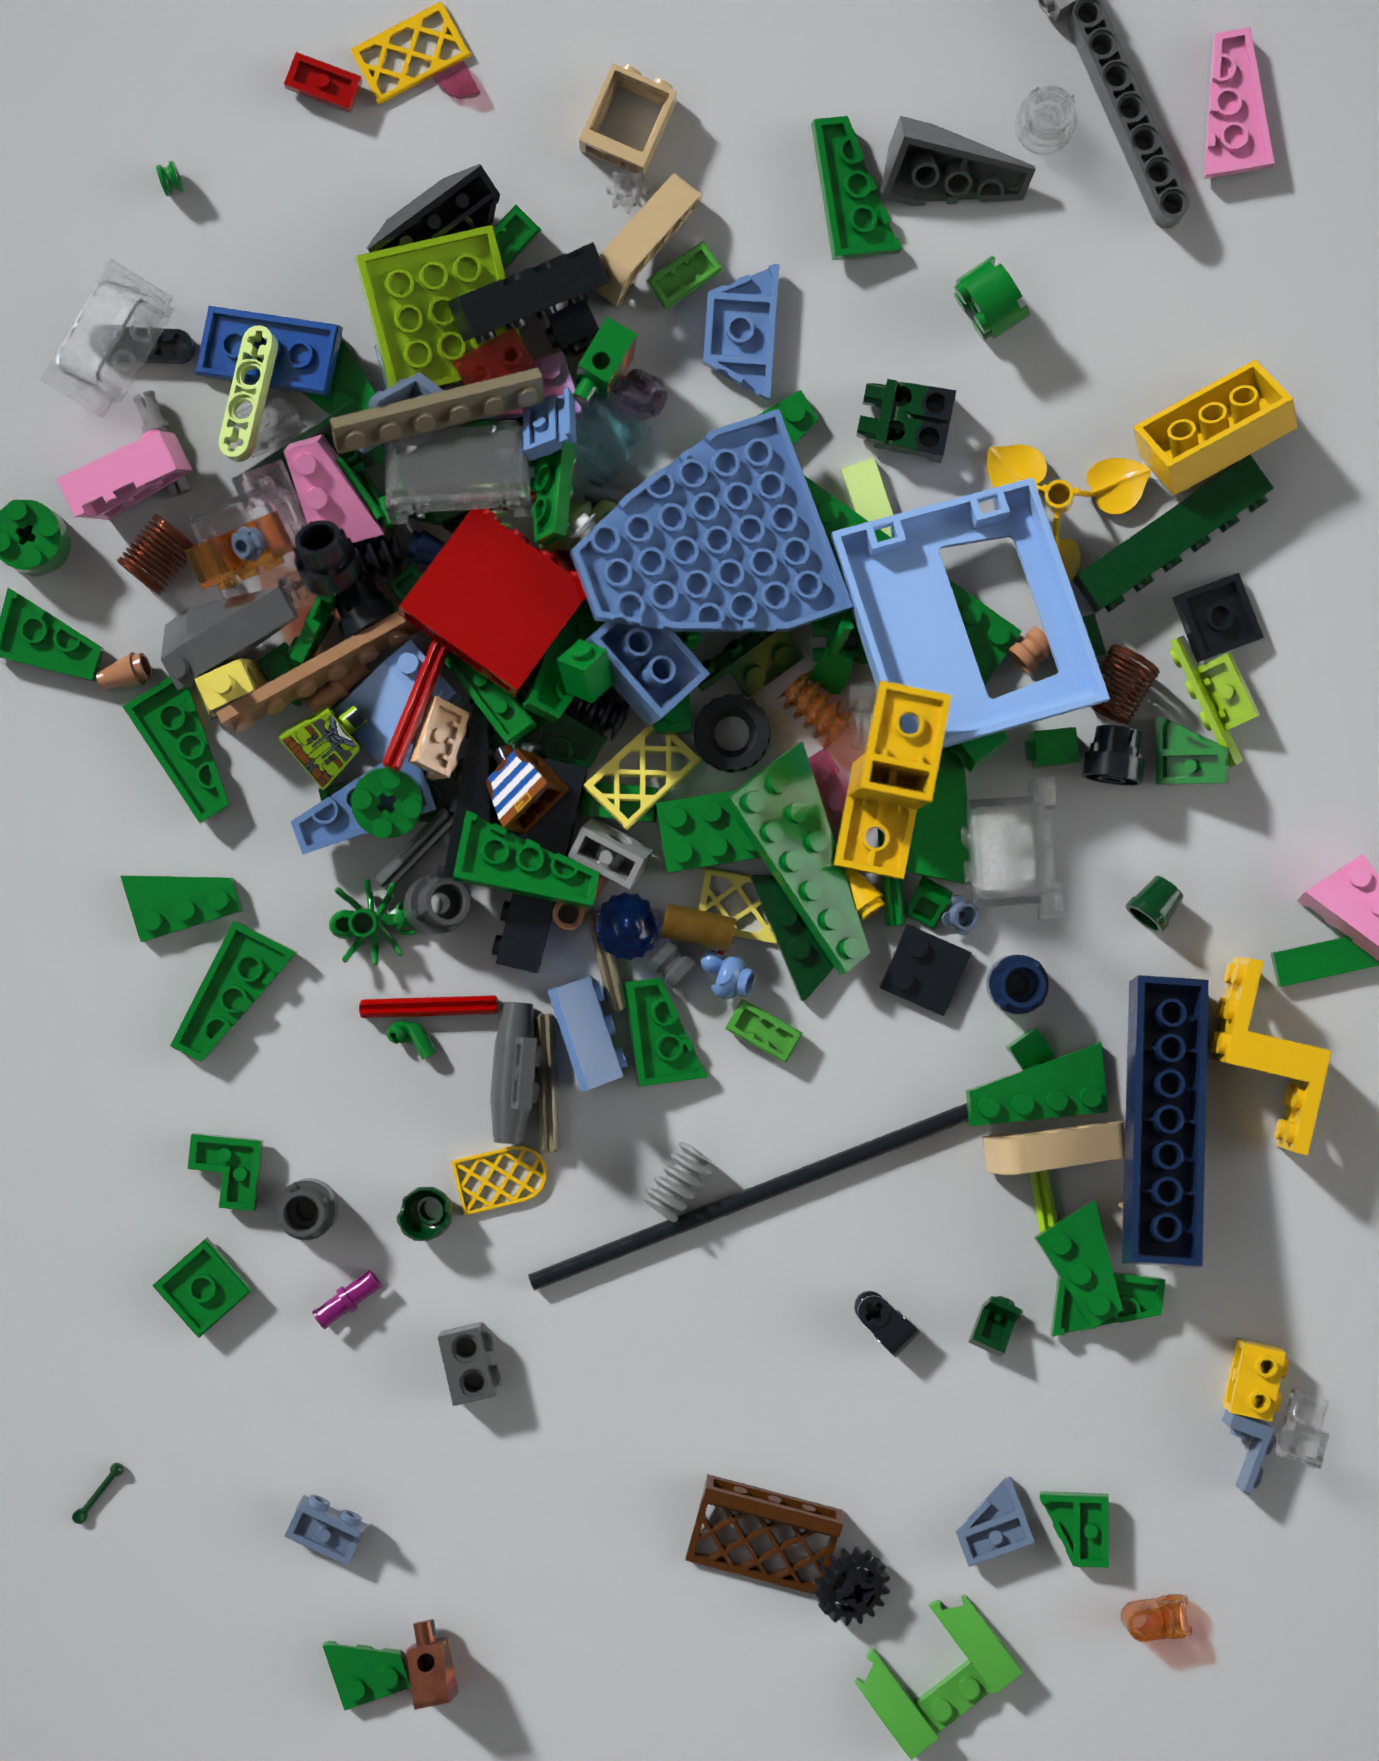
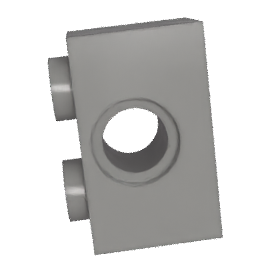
M592 817L581 827L568 857L598 871L599 874L630 890L641 879L655 849Z

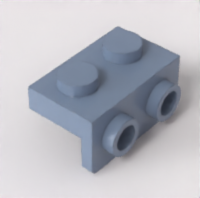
M304 1495L298 1503L297 1510L284 1537L348 1566L368 1524L362 1522V1517L353 1511L344 1509L341 1512L330 1507V1502L318 1495L308 1497Z

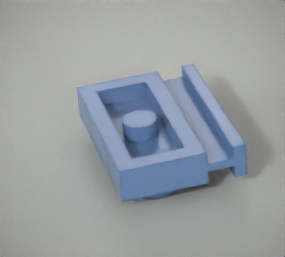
M569 388L564 389V394L556 397L555 394L544 397V403L523 408V448L530 461L553 454L555 451L562 449V444L565 442L577 443L575 397Z

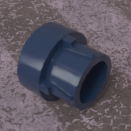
M1014 954L1005 956L994 963L987 975L986 988L991 1001L999 1009L1012 1014H1026L1034 1011L1044 1003L1048 993L1049 981L1047 973L1039 961L1026 955ZM1015 974L1022 975L1026 980V988L1020 994H1013L1008 986L1010 978Z

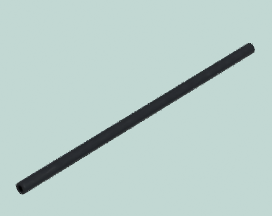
M967 1103L681 1214L676 1222L666 1220L528 1274L532 1288L536 1291L968 1121Z

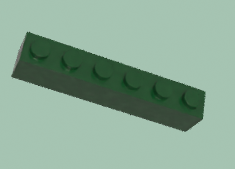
M1250 454L1078 573L1073 581L1095 613L1104 607L1109 613L1126 601L1122 595L1128 590L1134 588L1138 593L1154 581L1151 574L1161 567L1165 573L1183 561L1179 556L1181 553L1189 548L1195 553L1212 541L1208 535L1219 528L1224 533L1240 521L1237 514L1246 508L1252 513L1269 500L1265 495L1273 490L1274 487Z

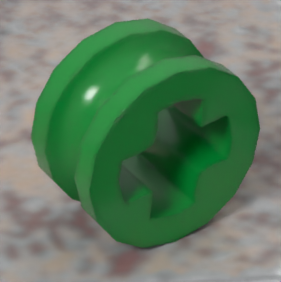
M169 161L167 167H163L161 164L156 166L157 174L166 196H170L173 190H177L179 193L184 191L174 161Z

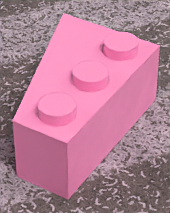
M153 429L142 434L139 440L56 479L75 517L110 520L193 470L176 434Z
M323 434L290 443L284 449L307 524L310 521H331L339 529H344L347 539L350 538L352 543L385 534L386 530L383 529L380 521L375 519L369 506L337 464L336 459L339 456Z
M1362 854L1305 891L1297 901L1303 906H1308L1325 919L1326 923L1338 928L1349 936L1353 943L1379 961V875L1364 854Z

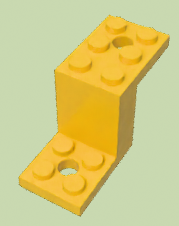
M882 680L878 683L865 754L852 764L833 866L901 880L904 879L917 809L932 802L952 695ZM910 714L917 719L918 729L915 733L906 734L900 729L899 719L902 715ZM870 828H878L883 832L884 843L881 847L874 848L867 843L866 833Z
M1234 957L1233 962L1227 964L1224 973V983L1227 984L1225 997H1220L1216 1008V1017L1220 1019L1217 1032L1213 1031L1210 1035L1208 1051L1212 1052L1210 1059L1292 1078L1291 1084H1287L1283 1092L1282 1104L1286 1106L1283 1119H1278L1276 1123L1274 1138L1278 1140L1276 1146L1308 1156L1331 1050L1248 1031L1264 961Z

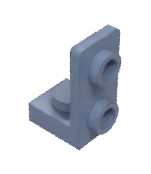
M1226 1409L1222 1421L1231 1428L1230 1433L1247 1441H1250L1253 1436L1236 1486L1243 1493L1250 1495L1253 1487L1257 1488L1263 1476L1261 1465L1265 1454L1269 1455L1275 1443L1274 1428L1260 1419L1233 1414Z

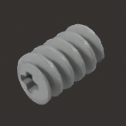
M685 1142L679 1143L684 1152L683 1156L675 1153L670 1155L676 1165L674 1167L665 1164L662 1166L667 1177L663 1178L655 1175L654 1180L659 1188L646 1187L645 1189L651 1199L644 1201L672 1222L678 1220V1216L673 1209L685 1211L687 1208L682 1197L694 1199L695 1194L690 1186L702 1188L703 1182L698 1175L711 1176L712 1172L707 1163L715 1165L705 1155Z

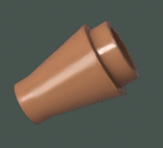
M131 652L105 669L97 671L96 676L99 686L102 690L106 691L114 688L145 685L147 680L152 679V668L144 653L136 654Z

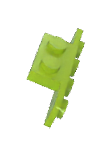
M1184 636L1171 640L1170 642L1173 647L1170 649L1171 657L1178 668H1183L1188 679L1185 680L1186 689L1192 699L1197 698L1203 710L1200 712L1203 725L1208 731L1212 730L1219 744L1229 748V767L1238 765L1243 762V759L1229 729L1258 717L1260 713L1231 652L1198 666Z

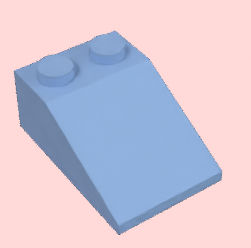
M411 639L387 658L335 709L336 713L341 716L355 705L363 714L367 722L353 733L379 764L384 759L426 657ZM439 674L431 696H439L450 703H454L460 697L442 675Z

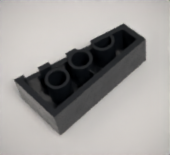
M592 242L568 254L565 253L543 262L536 267L527 268L505 279H500L448 301V305L463 342L475 338L477 344L497 337L495 329L506 325L509 332L527 325L528 323L525 318L536 313L538 319L554 314L558 311L557 304L567 301L568 306L583 299L588 300L587 292L610 282L595 244Z

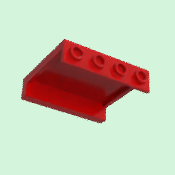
M474 505L400 604L398 615L510 695L516 697L524 686L526 679L582 602L586 601L587 597L576 571H566L558 565V559L546 550L538 551L529 544L530 540L522 532L516 529L510 531L500 524L501 519L494 512L487 508L481 510Z

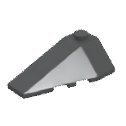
M900 116L888 147L880 195L882 199L911 206H926V202L934 201L958 204V200L979 199L981 202L1023 200L1036 168L1034 165L937 125Z
M283 586L190 607L165 625L161 661L177 690L195 687L196 678L243 657L297 619L299 615Z

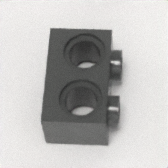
M482 1322L441 1331L438 1335V1342L453 1406L495 1397L497 1386L501 1385V1376L498 1365H492L489 1351L494 1350L490 1330L484 1331ZM465 1337L471 1338L476 1344V1351L471 1354L463 1353L458 1347V1340ZM471 1372L481 1374L484 1379V1385L479 1388L469 1386L466 1381V1375Z

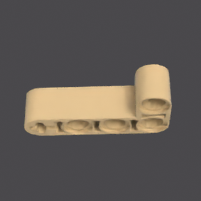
M672 174L601 253L599 257L610 283L594 290L616 307L620 306L632 291L638 274L692 215L701 202L703 194L677 174Z
M1124 1121L1100 1122L1026 1134L1005 1133L983 1136L986 1172L1016 1175L1124 1158Z

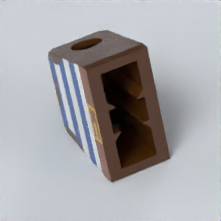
M505 745L498 748L493 755L499 767L487 778L486 785L502 827L526 834L569 791V788L542 757L522 749L513 750L512 747Z

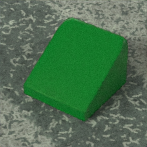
M923 876L911 896L904 914L935 929L950 903L953 892Z
M1034 1026L1006 1046L1022 1071L1033 1065L1042 1064L1055 1055L1038 1028Z

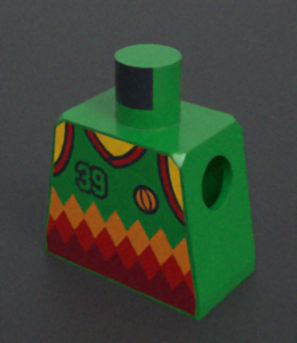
M606 317L577 367L576 383L578 386L573 393L576 402L585 407H590L596 396L603 400L608 399L634 360L638 334Z

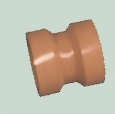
M1033 626L1025 634V639L1021 643L1016 642L1008 649L1011 658L1029 675H1032L1039 669L1040 662L1043 659H1049L1053 656L1046 634L1036 626Z

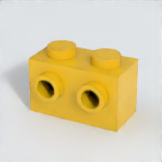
M1236 1338L1223 1407L1233 1414L1272 1422L1274 1413H1278L1281 1406L1282 1395L1281 1392H1278L1281 1378L1286 1377L1288 1372L1289 1360L1288 1357H1285L1286 1352L1275 1345Z

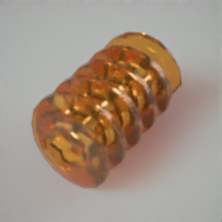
M807 671L796 678L777 700L785 696L787 697L783 705L785 710L794 706L797 707L793 715L795 720L804 716L807 717L803 724L805 730L813 726L817 727L813 734L815 739L826 735L823 747L827 749L850 725L847 722L851 712L847 710L838 714L841 702L838 700L829 705L827 702L831 695L830 691L818 695L817 692L821 683L817 681L808 685L807 682L811 673Z

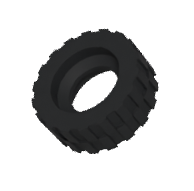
M726 694L723 697L712 699L710 703L702 708L694 726V742L699 755L708 765L713 766L714 769L727 771V773L742 772L756 765L766 753L771 738L770 722L763 708L759 707L751 698L747 699L744 695L739 694L737 696ZM729 716L741 718L749 728L748 742L744 747L736 751L723 749L715 739L717 724Z

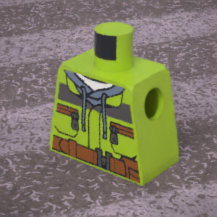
M326 705L284 728L278 735L284 746L321 789L324 790L360 750L361 746L352 733L365 724L367 720L355 705L339 717Z

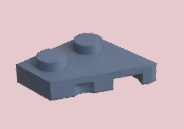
M1010 1476L1004 1478L956 1531L969 1567L1035 1543Z

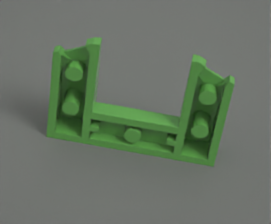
M961 1595L963 1606L942 1610L939 1600L932 1601L929 1604L931 1610L968 1660L916 1701L913 1700L874 1648L866 1656L869 1661L873 1662V1665L865 1682L856 1677L855 1684L911 1760L938 1740L939 1732L992 1691L994 1694H997L1023 1673L1019 1663L966 1595Z

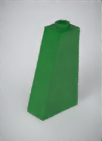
M945 747L941 750L932 802L917 809L905 873L974 885L975 873L965 766L960 767L951 757V749Z

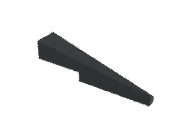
M470 698L469 704L473 705V718L471 726L467 727L464 737L468 739L465 758H459L449 808V811L453 813L451 834L444 835L443 845L447 846L448 850L445 866L438 867L437 877L453 878L466 810L477 814L478 818L490 824L496 823L502 826L486 785L487 778L498 768V764L493 757L496 751L493 725L472 698Z

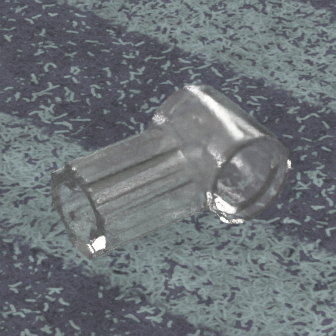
M849 680L848 711L851 712L850 749H866L877 694L874 680Z

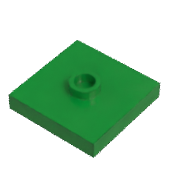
M208 1237L152 1285L198 1338L254 1290Z

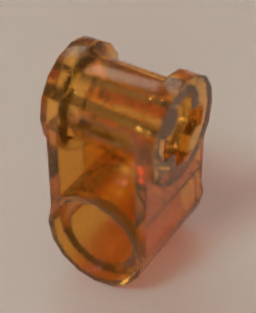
M1169 1594L1158 1598L1131 1601L1123 1606L1120 1619L1122 1625L1139 1642L1181 1639L1192 1635V1627L1187 1622L1186 1606L1189 1602L1186 1595ZM1147 1615V1620L1143 1626L1133 1627V1621L1137 1616Z

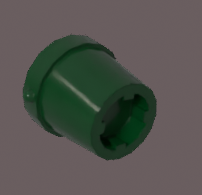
M1155 876L1136 896L1128 901L1126 909L1138 922L1156 933H1163L1182 901L1183 894L1167 879Z

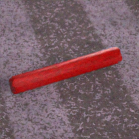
M434 640L431 642L382 762L383 766L394 771H399L402 767L449 650Z
M495 995L363 999L359 1003L361 1018L492 1015L498 1012V998Z

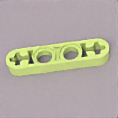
M261 325L249 328L242 338L219 436L220 451L234 462L248 460L254 452L278 351L277 338L266 327ZM263 337L267 343L266 345H260L259 349H257L254 343L260 342ZM257 357H259L263 362L261 363L257 361ZM252 369H259L261 373L259 381L254 385H246L244 382L246 373ZM245 402L252 403L253 410L251 415L245 419H239L237 417L238 407ZM234 425L241 427L240 430L238 431L234 427ZM238 438L243 441V445L237 446L235 450L230 447L231 442H237Z

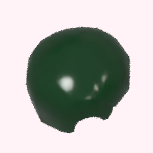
M418 1187L402 1199L400 1213L397 1215V1223L403 1234L412 1240H433L441 1236L451 1224L453 1205L447 1194L438 1188Z

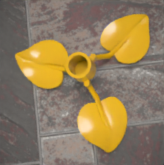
M1017 444L989 447L987 453V470L993 488L1034 478L1038 493H1045L1046 506L1050 511L1054 512L1053 536L1069 582L1074 579L1079 570L1081 553L1078 544L1074 540H1059L1061 513L1071 508L1074 496L1086 498L1095 496L1096 505L1102 512L1111 515H1121L1132 510L1137 505L1151 475L1149 467L1135 460L1108 458L1097 462L1087 472L1086 481L1092 489L1091 491L1079 490L1077 487L1072 488L1065 480H1054L1048 485L1039 486L1038 484L1046 477L1047 465L1044 456L1037 449L1028 445Z

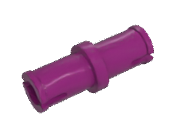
M368 1269L366 1273L347 1287L341 1286L338 1288L335 1296L312 1311L313 1316L325 1330L348 1311L353 1313L357 1310L358 1304L376 1290L381 1289L382 1285L376 1275Z

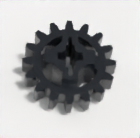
M856 1546L852 1554H849L845 1548L841 1549V1557L838 1559L830 1555V1566L821 1565L819 1567L824 1574L823 1577L814 1579V1583L819 1588L814 1592V1596L819 1602L818 1606L833 1622L836 1623L841 1620L845 1626H849L852 1618H855L859 1624L863 1623V1615L866 1613L873 1618L875 1616L873 1607L875 1605L883 1607L885 1603L880 1597L890 1592L889 1588L884 1584L890 1580V1576L884 1570L886 1566L870 1550L863 1553Z

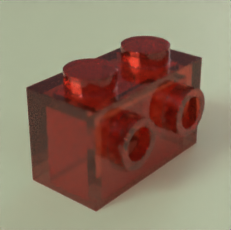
M514 327L452 362L455 373L463 386L536 368L534 360Z

